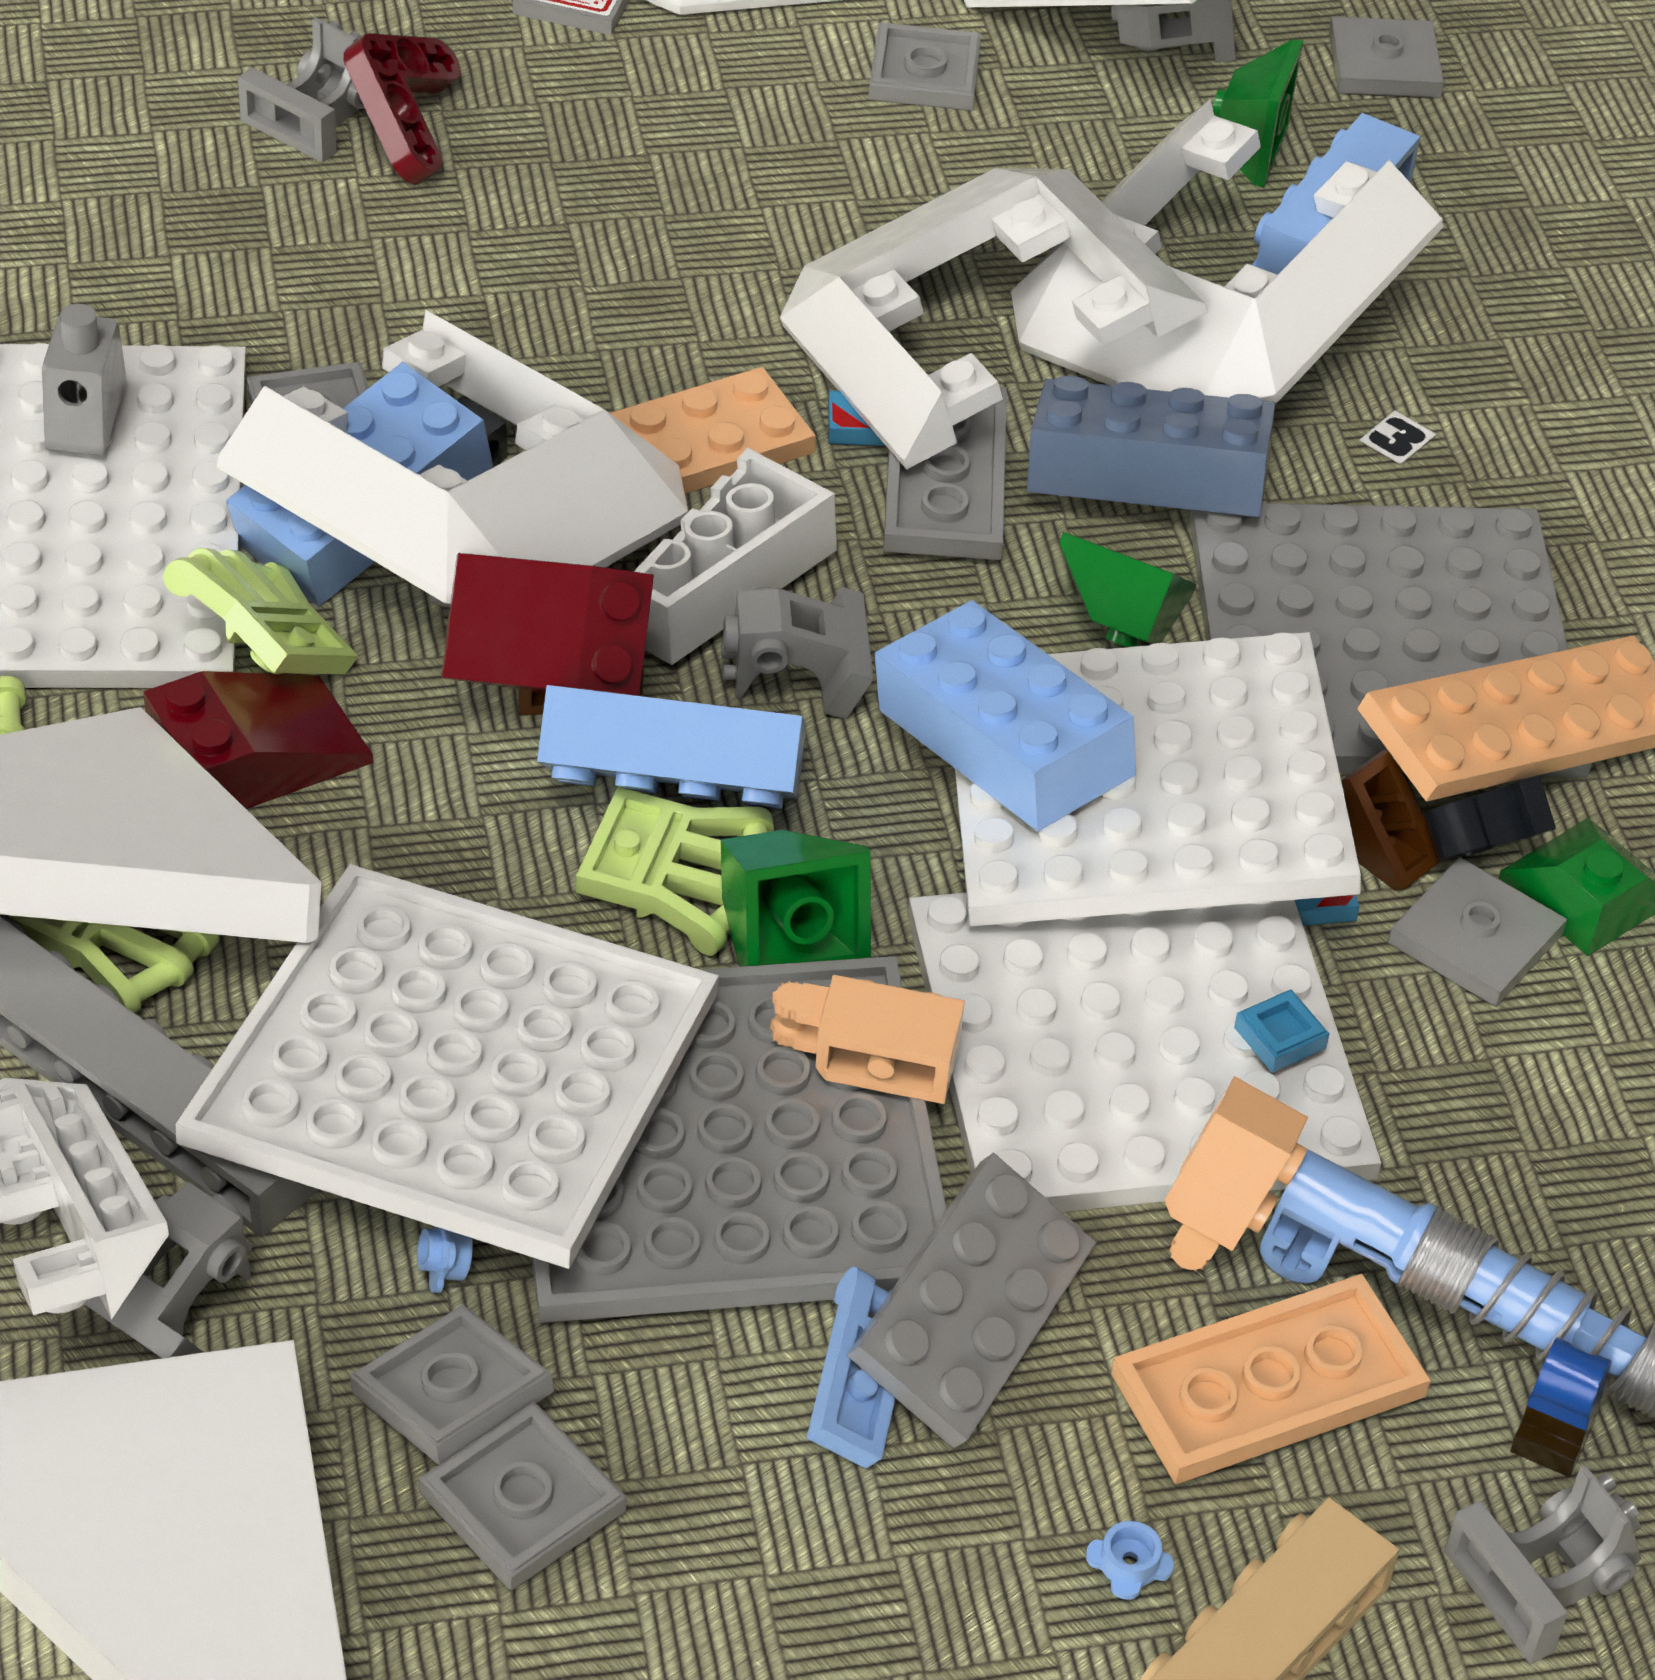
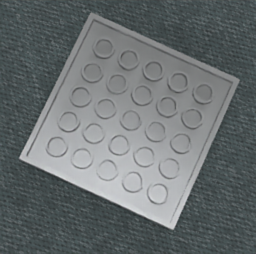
M1263 503L1261 517L1191 510L1189 520L1206 641L1215 638L1232 639L1268 636L1281 632L1291 634L1310 632L1339 773H1352L1382 750H1387L1357 709L1367 692L1568 649L1537 509ZM1592 763L1542 774L1540 777H1588Z
M896 956L700 969L719 975L717 996L572 1265L567 1269L532 1257L539 1323L834 1300L841 1278L853 1266L874 1276L876 1286L888 1292L893 1289L947 1211L925 1100L826 1081L815 1068L816 1054L794 1050L791 1046L785 1048L784 1045H778L777 1041H773L770 1024L771 1019H774L777 1015L775 1014L774 1003H772L773 992L781 986V983L785 984L788 981L791 983L798 981V984L809 983L830 987L832 976L839 975L903 988Z

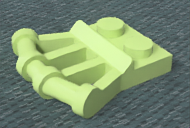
M198 548L193 550L188 557L175 559L165 568L164 583L171 593L184 597L192 594L222 617L226 622L227 641L232 644H247L252 649L250 651L252 659L261 668L272 674L345 675L359 657L309 604L292 574L285 566L273 562L261 565L251 561L244 553L237 550L218 552L215 549Z
M617 787L576 874L575 893L637 909V918L655 914L688 935L690 942L699 952L706 956H713L726 945L727 935L730 933L722 901L721 875L681 865L678 862L682 859L721 870V840L708 836L740 837L774 831L772 814L763 807L696 808ZM677 894L721 906L709 916Z
M8 916L22 927L30 939L48 952L51 950L59 952L69 961L73 968L81 967L97 985L102 984L108 987L117 996L121 1004L133 1013L141 1010L142 1001L169 986H182L193 974L194 968L192 963L198 956L209 955L219 943V935L158 929L178 938L176 943L170 946L129 926ZM102 945L149 968L127 979L99 948Z

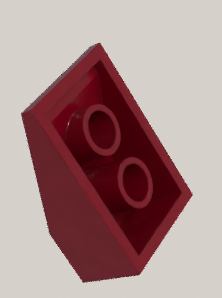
M457 553L441 678L546 692L547 685L639 696L654 575L590 565Z
M200 671L143 691L145 712L246 809L373 763L372 752L319 675Z

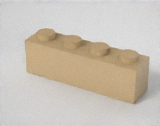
M1328 1497L1309 1518L1303 1513L1295 1516L1280 1535L1276 1544L1277 1550L1264 1563L1258 1558L1251 1561L1236 1579L1231 1590L1232 1596L1219 1609L1214 1605L1207 1606L1190 1626L1185 1637L1186 1643L1173 1656L1163 1652L1156 1657L1144 1672L1141 1680H1302L1388 1590L1400 1549Z

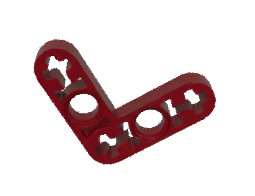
M373 33L363 35L344 51L343 60L393 168L408 183L420 184L441 168L442 158L412 92L438 93L459 78L461 74L459 61L449 46L436 38Z

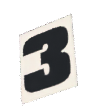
M1394 411L1359 441L1395 462L1402 464L1436 434L1399 412Z

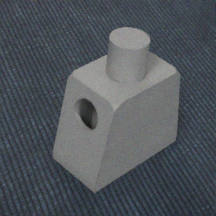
M71 304L62 309L60 316L57 318L43 361L42 387L45 449L104 455L126 385V372L119 323L111 318L96 317V311L86 304ZM78 382L87 391L86 400L78 403L77 394Z

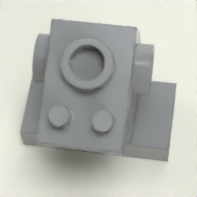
M1197 0L1192 4L1111 6L1112 20L1118 22L1120 44L1137 46V48L1143 51H1156L1166 47L1213 42L1215 63L1236 60L1231 0ZM1190 11V16L1185 18L1168 19L1159 16V14Z
M315 17L312 19V50L306 52L300 59L297 67L298 77L294 81L285 84L251 67L238 77L240 121L324 163L337 153L336 127L358 112L359 109L365 108L343 60V53L346 48L362 36L356 31H352L350 34L342 31L341 25L334 20L328 24Z
M760 587L754 590L737 591L735 616H724L723 643H721V658H732L733 665H723V680H734L735 697L741 699L760 672L772 674L781 671L787 664L797 665L813 671L819 679L823 695L824 713L847 719L874 679L864 593L841 587L830 604L779 588Z
M187 1182L174 1195H164L155 1201L167 1221L169 1235L112 1320L99 1296L87 1299L84 1303L161 1358L204 1353V1351L183 1337L184 1322L195 1298L213 1278L220 1283H224L235 1274H238L246 1281L251 1276L248 1253L252 1250V1247L245 1240L244 1220L239 1210L225 1197L218 1194L209 1196L190 1182ZM176 1245H180L189 1253L167 1284L162 1287L148 1276L166 1252Z
M1586 1465L1580 1467L1573 1488L1559 1491L1541 1507L1539 1516L1543 1521L1520 1532L1504 1530L1481 1500L1456 1512L1444 1553L1529 1664L1554 1653L1568 1615L1565 1607L1597 1591L1602 1595H1608L1619 1590L1632 1579L1637 1570L1635 1564L1642 1560L1634 1535L1635 1532L1641 1529L1636 1518L1640 1514L1629 1499L1624 1501L1616 1492L1609 1495V1492L1614 1490L1617 1485L1607 1472L1596 1478ZM1556 1550L1570 1570L1554 1577L1541 1576L1530 1563Z

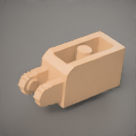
M839 975L832 976L830 987L809 983L798 984V981L795 983L788 981L785 984L781 983V986L773 992L772 1003H774L775 1014H777L774 1019H771L770 1024L773 1041H777L778 1045H784L785 1048L791 1046L794 1050L816 1054L815 1068L826 1081L945 1104L960 1044L965 1000Z
M1235 1076L1180 1168V1174L1164 1200L1170 1216L1182 1223L1169 1249V1252H1171L1170 1258L1174 1259L1180 1266V1269L1185 1268L1195 1272L1198 1269L1203 1270L1204 1266L1208 1265L1209 1260H1211L1219 1245L1233 1251L1246 1228L1259 1233L1278 1199V1196L1270 1193L1269 1190L1275 1180L1288 1186L1308 1150L1297 1143L1308 1117Z

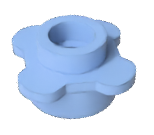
M436 1226L433 1229L425 1228L422 1230L417 1246V1263L421 1271H429V1289L432 1293L442 1292L444 1280L463 1281L466 1278L472 1259V1238Z
M1124 1521L1115 1524L1107 1531L1104 1540H1093L1088 1545L1086 1551L1087 1563L1093 1568L1100 1569L1111 1582V1592L1116 1597L1125 1600L1138 1597L1141 1587L1153 1580L1165 1581L1169 1579L1174 1569L1172 1556L1167 1552H1162V1543L1158 1534L1148 1525L1137 1521ZM1123 1558H1132L1137 1562L1135 1564H1127Z

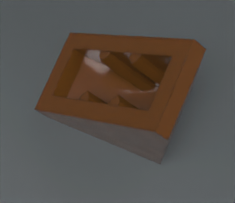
M1382 750L1341 780L1357 859L1361 866L1396 891L1405 889L1441 862L1437 860L1423 814L1400 766L1388 750Z

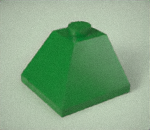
M1292 39L1236 69L1227 90L1218 88L1212 106L1214 116L1258 130L1261 148L1240 168V171L1254 186L1265 187L1288 130L1304 41Z
M1063 532L1059 541L1091 620L1109 627L1105 639L1125 647L1140 646L1142 640L1151 644L1162 643L1192 597L1197 584L1171 572Z
M1589 817L1500 870L1499 880L1565 917L1567 922L1563 935L1587 956L1655 915V873Z
M786 830L721 839L722 901L739 967L871 958V851L867 846Z

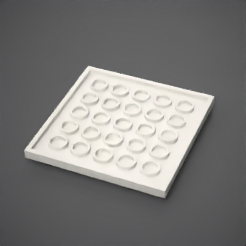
M1281 632L1268 636L1232 639L1215 638L1208 641L1172 644L1154 643L1148 646L1113 649L1093 648L1088 651L1048 654L1134 716L1136 775L1038 832L955 769L970 926L1361 894V873L1310 632L1292 634Z
M349 864L320 907L318 940L308 943H296L177 1121L176 1144L569 1269L714 1002L718 992L719 975Z
M967 892L909 898L907 916L926 992L965 1000L960 1044L949 1089L970 1175L983 1159L994 1152L1061 1212L1165 1202L1164 1200L1180 1174L1183 1162L1235 1076L1308 1117L1297 1141L1298 1144L1368 1181L1377 1180L1381 1160L1295 900L970 926ZM1292 989L1329 1032V1039L1326 1049L1272 1073L1234 1028L1238 1012ZM1275 1180L1269 1191L1286 1189L1287 1185Z

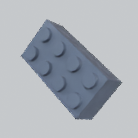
M1062 376L1057 379L1045 378L1031 427L1027 492L1261 517L1269 468L1276 402L1262 401L1259 397L1250 394H1235L1229 398L1209 396L1193 388L1161 391L1146 389L1143 385L1135 382H1119L1114 385L1088 383L1087 380L1077 376Z

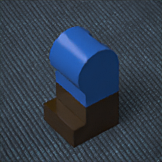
M1556 1337L1529 1397L1522 1422L1516 1432L1510 1452L1570 1478L1594 1426L1612 1361L1600 1355H1592L1578 1350L1569 1342Z

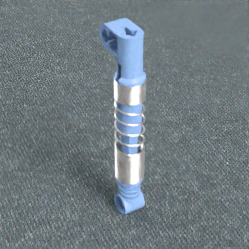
M1307 1150L1298 1170L1286 1187L1260 1244L1262 1258L1271 1270L1293 1282H1315L1324 1274L1339 1244L1385 1267L1389 1280L1399 1284V1287L1405 1286L1406 1290L1411 1289L1412 1294L1417 1293L1418 1297L1424 1296L1425 1300L1430 1299L1431 1304L1436 1303L1437 1307L1443 1306L1444 1310L1449 1309L1450 1314L1455 1313L1457 1308L1461 1307L1470 1312L1469 1320L1471 1325L1479 1324L1484 1319L1503 1329L1504 1342H1510L1518 1337L1535 1346L1537 1360L1547 1357L1556 1337L1569 1342L1578 1350L1592 1355H1600L1611 1360L1610 1370L1603 1391L1604 1395L1613 1394L1617 1390L1615 1395L1616 1401L1622 1400L1623 1404L1628 1403L1629 1408L1635 1407L1636 1411L1641 1410L1642 1415L1648 1414L1649 1418L1654 1417L1655 1419V1321L1651 1324L1645 1336L1627 1327L1632 1314L1630 1305L1625 1306L1613 1320L1594 1310L1599 1295L1597 1288H1592L1585 1294L1564 1283L1565 1274L1563 1270L1551 1276L1531 1265L1532 1257L1530 1253L1524 1254L1520 1259L1498 1248L1499 1240L1497 1236H1493L1492 1233L1487 1235L1486 1230L1481 1231L1480 1227L1475 1228L1473 1223L1468 1225L1467 1220L1462 1221L1461 1217L1455 1218L1454 1213L1449 1215L1448 1210L1443 1211L1442 1207L1437 1208V1206L1431 1203L1416 1206L1315 1152ZM1611 1375L1617 1377L1618 1379L1609 1387Z

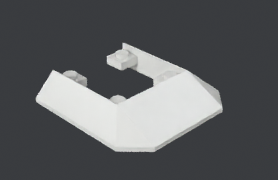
M1209 99L1178 124L1101 202L1156 254L1162 248L1159 232L1145 225L1200 170L1229 180L1261 148L1258 130L1214 116L1211 99ZM1390 160L1378 172L1346 161L1314 194L1317 212L1333 218L1278 275L1246 264L1223 287L1168 266L1206 304L1207 313L1159 338L1144 325L1104 347L1076 319L1072 300L1093 290L1103 282L1062 242L1056 245L1011 290L1020 348L1024 352L1107 385H1114L1119 382H1135L1143 385L1146 389L1161 391L1193 388L1201 391L1204 395L1228 398L1235 394H1250L1259 397L1262 401L1277 403L1444 227L1443 220Z
M994 168L805 265L781 313L780 320L784 329L836 389L843 394L849 404L907 470L957 444L953 425L1003 400L998 381L972 353L952 361L943 368L928 375L889 332L924 314L919 295L907 284L908 281L995 236L1022 263L1063 242L1103 282L1093 290L1072 300L1076 319L1103 347L1144 325L1159 338L1207 313L1206 304L1069 169Z
M425 310L423 330L384 348L382 369L390 372L401 362H404L437 387L445 384L517 425L515 444L526 451L468 481L454 470L439 464L418 475L346 433L348 411L328 401L320 393L303 386L282 396L264 385L217 457L218 469L444 603L451 602L457 553L607 567L681 525L680 520L688 513L680 469L677 463L605 409Z
M15 1078L0 1079V1223L9 1225L26 1223L37 1218L42 1211L53 1208L71 1241L70 1243L14 1258L13 1263L18 1285L33 1315L43 1312H69L82 1306L87 1299L99 1296L112 1320L168 1237L167 1221L87 1084Z

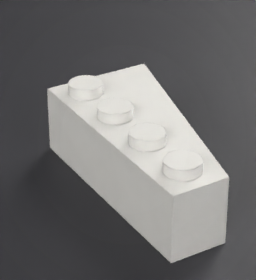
M747 447L737 458L738 469L730 477L722 475L710 488L711 498L700 510L692 508L680 520L681 531L674 539H663L634 571L654 575L645 650L673 665L723 630L724 616H735L737 591L754 590L760 587L782 589L837 551L835 493Z

